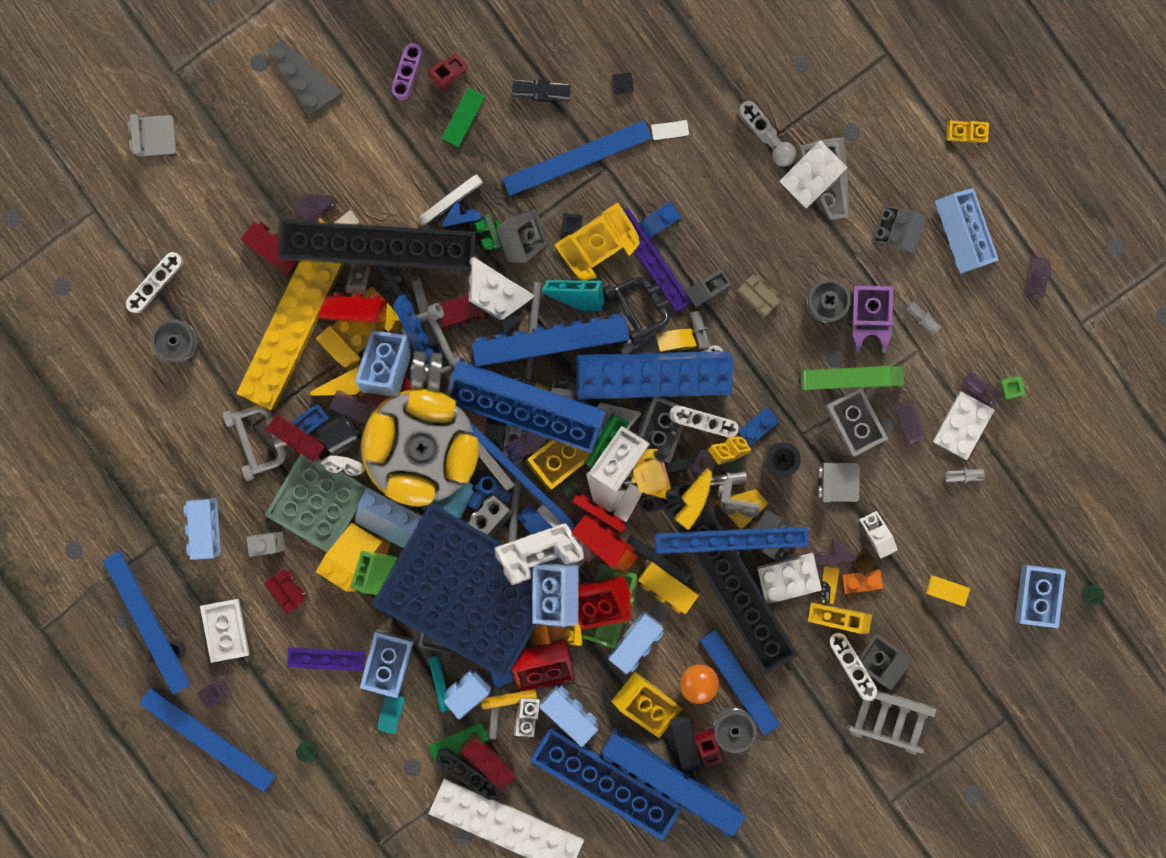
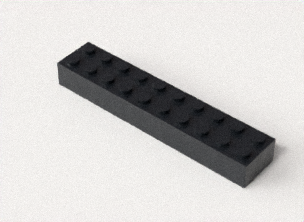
M280 219L278 222L277 260L470 272V259L475 255L476 232Z
M682 498L675 504L665 507L680 533L724 531L706 500L701 512L689 530L675 518L687 504ZM736 550L692 552L765 675L798 656Z

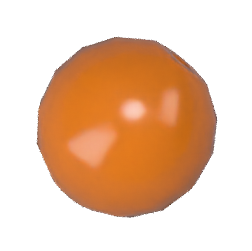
M696 664L688 667L683 672L680 679V690L683 696L691 703L704 704L710 702L716 696L719 690V679L716 672L709 666Z

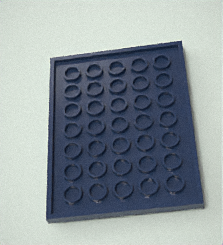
M432 502L426 508L371 603L376 608L503 679L507 678L537 625L533 623V566L529 568V579L512 584L504 574V567L498 561L495 554V548L504 544Z

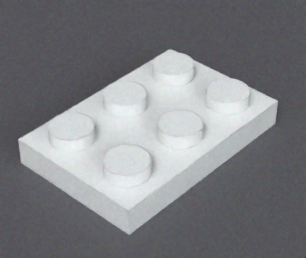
M820 140L779 182L807 208L848 167Z
M960 391L932 442L967 460L991 418L994 409Z
M621 426L588 474L616 492L649 446V443Z
M813 553L757 567L763 596L767 604L822 590Z
M239 598L200 606L211 663L249 656Z

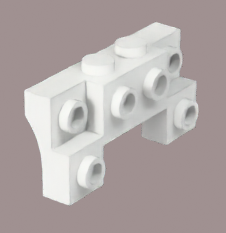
M566 523L495 548L496 558L504 567V574L512 584L529 579V568L560 557L565 565L583 559V549L574 539Z

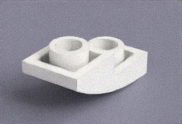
M328 456L320 463L330 472L338 473L344 469L345 473L351 476H357L365 470L364 464L341 456Z
M520 698L514 727L515 736L534 737L535 722L538 719L539 699Z

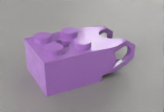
M853 286L852 335L855 341V352H860L861 345L866 336L876 335L880 339L882 352L887 353V345L892 335L893 286ZM871 300L877 303V308L874 307L873 311H871L870 307H867Z

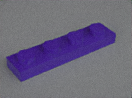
M289 647L287 667L364 671L366 651Z

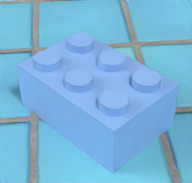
M371 331L355 380L356 385L362 392L398 397L413 351V346L408 336Z
M217 498L186 501L184 515L187 517L188 524L185 525L186 536H189V544H187L186 550L187 555H190V560L220 556L221 545Z
M551 563L533 566L534 624L563 627L578 624V566Z
M1022 564L1015 621L1020 624L1059 628L1066 571L1058 568Z
M643 610L619 640L616 648H613L608 654L609 660L626 674L629 671L633 672L639 665V658L641 656L645 657L651 650V643L653 641L657 642L663 635L662 624Z
M377 629L374 633L360 688L398 698L414 639Z
M477 668L474 671L470 669L462 676L459 684L456 681L448 688L444 703L460 719L489 694L492 685Z
M555 685L540 701V708L583 747L598 731L597 718L590 712L587 714L583 710V705L575 699L573 701L569 697L570 693L563 686L559 688Z

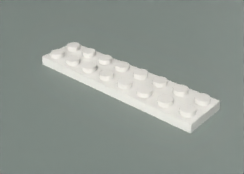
M444 778L429 811V814L527 858H577L584 839L499 801L488 800L476 791L447 778Z

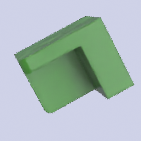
M1021 376L997 381L998 385L1002 386L1005 399L1025 395Z

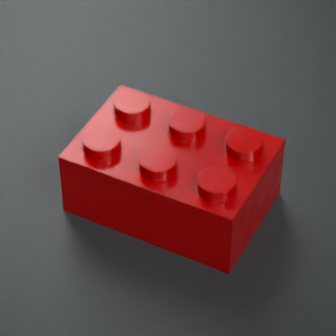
M585 515L571 532L608 565L623 575L638 558L634 554L635 549L631 545L623 541L618 534L610 530L605 523L595 516L590 518Z

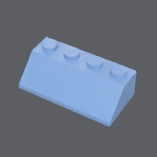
M974 188L954 193L935 201L937 212L941 217L943 229L947 234L949 247L953 252L960 274L999 260Z
M366 488L357 507L355 523L404 548L422 514L390 499L375 489Z

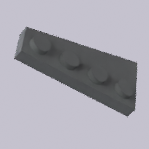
M284 40L267 50L310 115H313L343 95Z

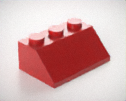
M333 292V296L326 295L318 313V318L386 324L387 300H381L382 296L370 295V299L363 298L362 294H351V297H344L345 293Z
M624 576L578 585V623L581 630L630 620L631 592Z
M566 640L524 649L512 667L519 692L531 689L537 690L575 681Z

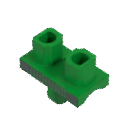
M490 214L485 215L474 224L477 234L484 231L487 232L488 238L480 241L483 251L491 249L496 251L502 247L497 235V229H495V227L497 228L501 225L500 221H494L493 224Z

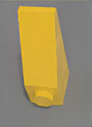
M360 366L310 391L311 396L358 394L363 396L367 394L362 392L355 383Z
M811 603L808 622L860 634L869 633L872 614Z

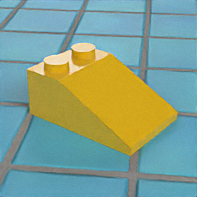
M551 440L524 463L546 491L549 492L580 468L590 452Z
M351 523L326 553L316 572L344 591L355 592L356 590L351 588V583L361 550L378 552L383 542L356 524Z
M637 672L633 673L611 701L620 712L658 738L671 724L670 719L676 718L683 709Z

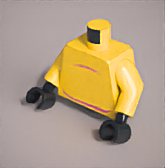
M662 446L658 450L646 449L632 468L633 472H630L624 480L625 485L637 483L639 492L664 498L670 504H675L679 498L674 496L679 492L676 489H673L671 492L669 491L671 487L664 465V460L668 454H662L665 450Z

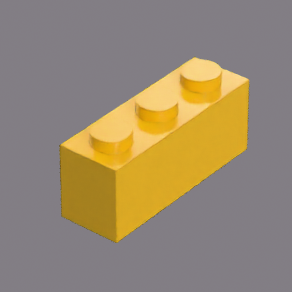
M650 561L638 578V581L641 582L640 587L647 592L651 589L656 593L655 597L663 603L667 601L672 604L670 608L678 614L681 612L686 614L699 596L698 593L652 561Z

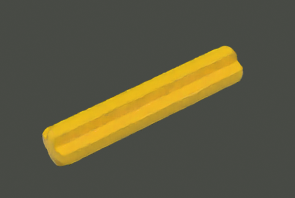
M535 689L491 696L482 699L480 704L483 710L518 704L520 698L537 699Z

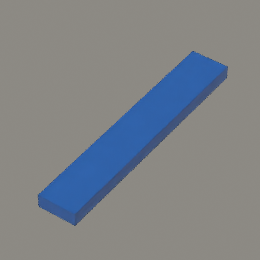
M714 629L701 638L700 642L762 733L766 735L779 726V722L718 632Z

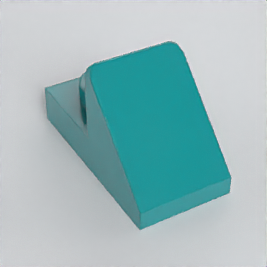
M400 695L398 698L385 696L377 730L396 734L405 697Z

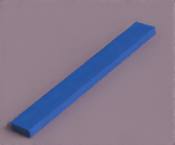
M641 121L502 179L511 197L651 139V135L645 121Z
M470 421L473 431L471 432L472 436L477 437L478 441L563 524L566 523L572 532L577 524Z
M808 527L654 534L656 554L808 546Z
M117 551L102 560L172 694H176L190 686L191 683L122 552Z
M152 687L139 703L262 792H265L276 775Z

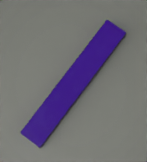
M627 207L623 211L639 236V245L634 252L654 282L658 284L675 313H678L691 304L692 301Z

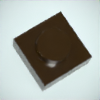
M862 549L850 563L866 576L878 561Z

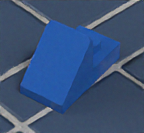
M457 200L443 221V227L450 228L478 222L482 219L480 211L476 212V209L464 211L465 214L461 215Z
M668 202L639 222V225L647 237L651 239L680 219L681 216L672 203Z
M529 504L517 516L524 524V527L532 534L553 528L532 504Z

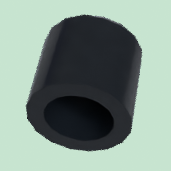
M342 413L317 430L322 441L333 456H341L362 442L358 427L351 417H347L345 413Z
M777 442L770 445L763 457L767 470L773 475L787 477L796 473L801 463L798 449L786 442ZM781 454H784L783 458L786 459L785 463L781 462L779 465L777 463L778 460L775 458L777 455L780 456Z

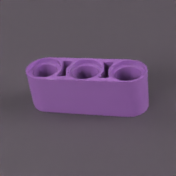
M414 43L408 44L405 47L392 85L394 96L402 101L408 99L411 94L423 58L421 48ZM417 50L418 55L415 58H410L408 56L409 52ZM405 68L412 69L410 76L402 74ZM400 86L406 87V92L402 95L396 93L397 88Z

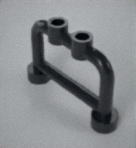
M635 277L613 288L610 285L603 288L606 300L610 302L617 299L634 327V330L628 332L634 346L641 344L642 338L668 325L670 321L668 312L670 305L666 298L661 300L658 296L661 294L658 284L652 285L644 277ZM638 284L645 287L658 313L662 315L660 322L645 329L641 326L622 294V291Z

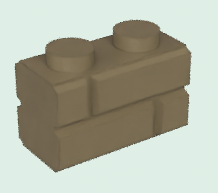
M752 274L736 292L764 318L781 301L778 298L780 295L773 288L769 290L764 285L766 281L759 274L757 276Z

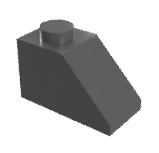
M720 269L689 288L686 292L697 307L732 284L724 271Z

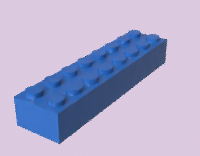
M616 314L610 315L608 320L603 321L601 317L593 318L586 324H583L582 321L571 322L568 327H563V324L553 325L551 330L544 331V327L532 329L533 333L525 334V330L513 332L514 336L506 337V334L495 335L493 340H487L486 337L477 338L475 343H472L475 366L480 367L625 342L629 340L626 318Z
M728 351L576 355V394L579 399L732 395L733 356Z
M458 361L455 366L447 396L456 401L455 406L590 453L593 451L606 412Z
M551 724L530 759L532 763L662 841L683 808L681 803L678 805L674 804L668 799V795L657 793L652 789L653 786L647 782L646 784L641 783L636 779V775L631 772L628 774L622 771L619 765L614 762H608L601 754L584 745L581 747L571 736Z
M613 727L601 746L605 760L610 763L616 762L620 765L619 768L628 774L632 772L641 783L646 784L647 782L651 784L654 791L659 794L665 793L674 804L678 805L681 803L690 814L695 815L696 813L700 815L703 822L710 826L714 824L723 835L727 836L730 834L734 836L745 819L742 808L687 773H683L682 770Z

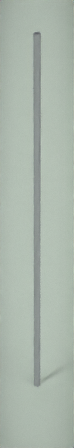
M538 282L533 284L534 297L531 304L529 333H533L532 329L537 328L541 283ZM534 357L527 358L524 377L532 380ZM525 430V437H524V447H523L522 462H521V464H520L519 466H517V467H519L522 471H523L525 442H526V432H527L526 430ZM515 476L511 511L514 513L510 516L508 543L516 541L521 482ZM494 686L493 696L500 695L501 686L498 688ZM499 707L491 708L489 739H496Z

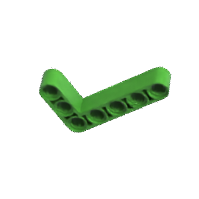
M903 366L800 371L801 390L904 386Z

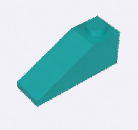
M547 280L542 289V294L582 311H600L605 301L602 281Z

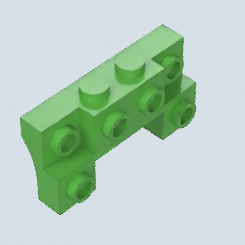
M600 563L595 581L624 576L632 595L637 574L626 571L623 575L610 565ZM631 597L630 608L632 607L634 597ZM627 621L581 630L582 638L615 649L622 626L626 627Z

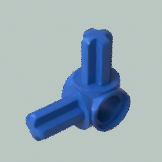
M483 475L478 479L474 487L477 490L471 497L468 506L473 510H477L484 498L492 495L508 503L512 498V493L499 486V482L494 478ZM486 479L491 480V487L489 489H483L482 482Z

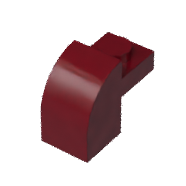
M455 53L446 61L442 59L428 72V77L440 90H445L453 84L454 80L468 70L469 66Z
M712 728L694 734L705 768L722 763L723 760Z

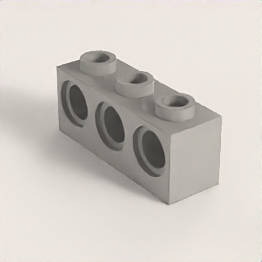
M492 495V497L485 499L482 503L483 507L479 511L471 515L468 523L490 537H493L514 513L502 501ZM498 505L499 512L493 515L492 509ZM486 520L485 528L480 529V522Z

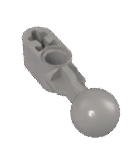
M746 101L741 103L738 107L739 116L763 143H768L773 149L772 158L774 162L782 167L791 165L797 156L795 147L791 143L780 141L777 137V131L754 102ZM744 106H745V107H749V106H750V107H751L750 113H751L752 115L758 114V116L755 117V118H753L749 113H748V114H744V111H745ZM758 119L764 122V128L761 131L755 127Z

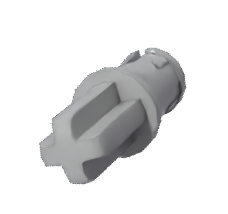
M915 302L910 303L906 308V311L918 321L917 324L923 325L932 335L941 328L929 316L930 313L924 312Z
M696 311L689 314L694 329L692 332L695 333L699 349L703 350L710 346L706 333L707 327L704 325L702 312Z
M963 468L962 470L945 472V480L947 482L963 481L967 483L968 481H984L982 477H985L983 469L967 470Z
M726 472L723 475L711 476L710 487L720 486V484L724 485L725 479L733 480L732 485L747 484L746 472L730 474Z

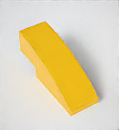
M708 468L705 469L682 496V499L687 504L675 516L676 520L688 530L697 519L708 495L712 474Z

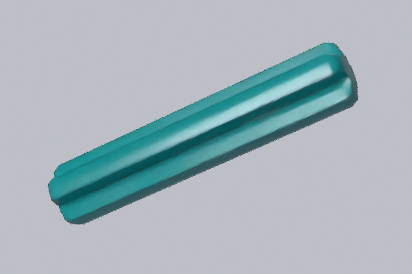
M434 655L429 657V664L440 711L445 712L450 710L444 703L447 689L439 656Z

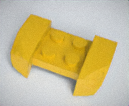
M617 202L602 212L600 216L573 234L567 235L554 245L576 277L581 281H587L597 278L593 270L594 266L623 247L630 256L639 245V236Z
M371 287L366 291V295H363V298L370 299V295H381ZM387 303L386 324L338 320L332 327L329 326L316 339L335 360L345 368L352 370L361 365L362 358L359 354L366 349L371 331L384 332L387 330L389 333L396 334L401 326V321L396 312Z

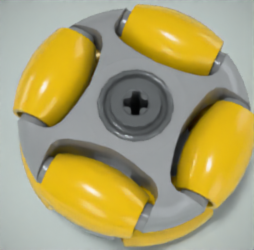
M426 389L407 390L399 392L398 397L387 398L372 412L363 432L361 444L362 460L372 482L390 499L409 506H429L432 501L437 502L450 496L462 486V482L468 483L479 457V441L477 437L472 436L471 432L473 431L470 421L464 410L455 406L456 401L440 392H432ZM419 443L424 446L421 448V452L416 449V447H419Z

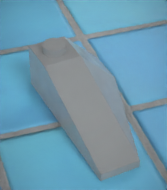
M844 138L821 140L847 166ZM819 141L802 145V158ZM847 169L820 195V200L830 219L850 217Z

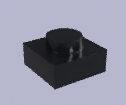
M631 72L612 75L615 95L634 92Z
M564 213L561 233L573 234L582 226L583 215Z

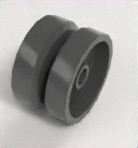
M834 279L822 280L813 285L808 291L805 299L806 309L809 315L817 321L823 323L836 321L842 318L849 310L851 304L850 293L847 287L840 281ZM825 298L830 299V303L827 305L824 302Z
M174 319L162 321L152 332V349L163 360L172 362L187 361L194 356L198 349L199 339L197 332L193 326L184 321Z
M415 351L414 363L411 365V390H423L424 383H428V391L439 393L442 353H432L428 365L426 364L425 352Z
M728 707L716 715L713 722V733L718 745L723 750L730 753H741L753 745L756 739V726L752 717L745 710L738 707ZM733 728L738 729V731L735 730V733L731 732Z

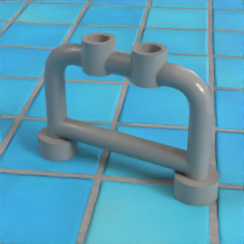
M435 303L428 307V311L416 317L419 318L420 322L428 319L449 364L441 368V377L453 372L458 361L467 363L463 356L453 357L437 322V319L444 316L441 305Z
M255 405L232 413L231 410L223 412V418L227 427L236 426L249 465L243 466L242 472L246 481L254 479L255 474L281 465L285 459L284 446L287 444L272 435L278 456L272 461L257 465L241 418L255 413H263L268 426L274 417L269 409L261 405Z

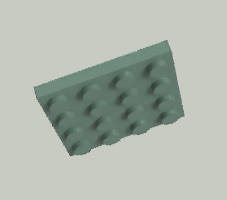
M300 454L265 516L328 552L348 527L366 488L369 487L342 471L338 473L328 471L324 465L320 464L322 461L320 458L317 462L313 463Z

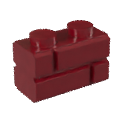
M283 569L265 582L264 585L284 612L288 614L307 600L305 597L307 592L301 585L299 587L294 582L296 578L290 570L286 571Z

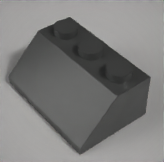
M649 397L635 435L649 443L646 449L658 450L659 447H664L665 450L662 454H668L664 461L670 463L684 426L670 419L671 409L678 404L659 397ZM677 412L676 416L686 418L687 416L686 414Z

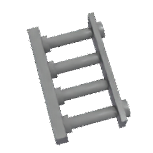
M863 685L865 688L863 694H868L871 697L873 689H868L867 686ZM877 689L875 699L881 700L880 703L882 705L874 731L862 729L871 701L863 700L855 726L847 725V729L851 731L850 734L861 738L864 735L906 748L905 751L910 754L916 755L917 752L923 754L924 750L917 746L925 719L928 716L935 717L936 709L932 706ZM894 704L899 706L900 712L892 737L881 735L888 709ZM910 710L917 712L918 718L910 743L900 741L899 738L907 712L910 713Z

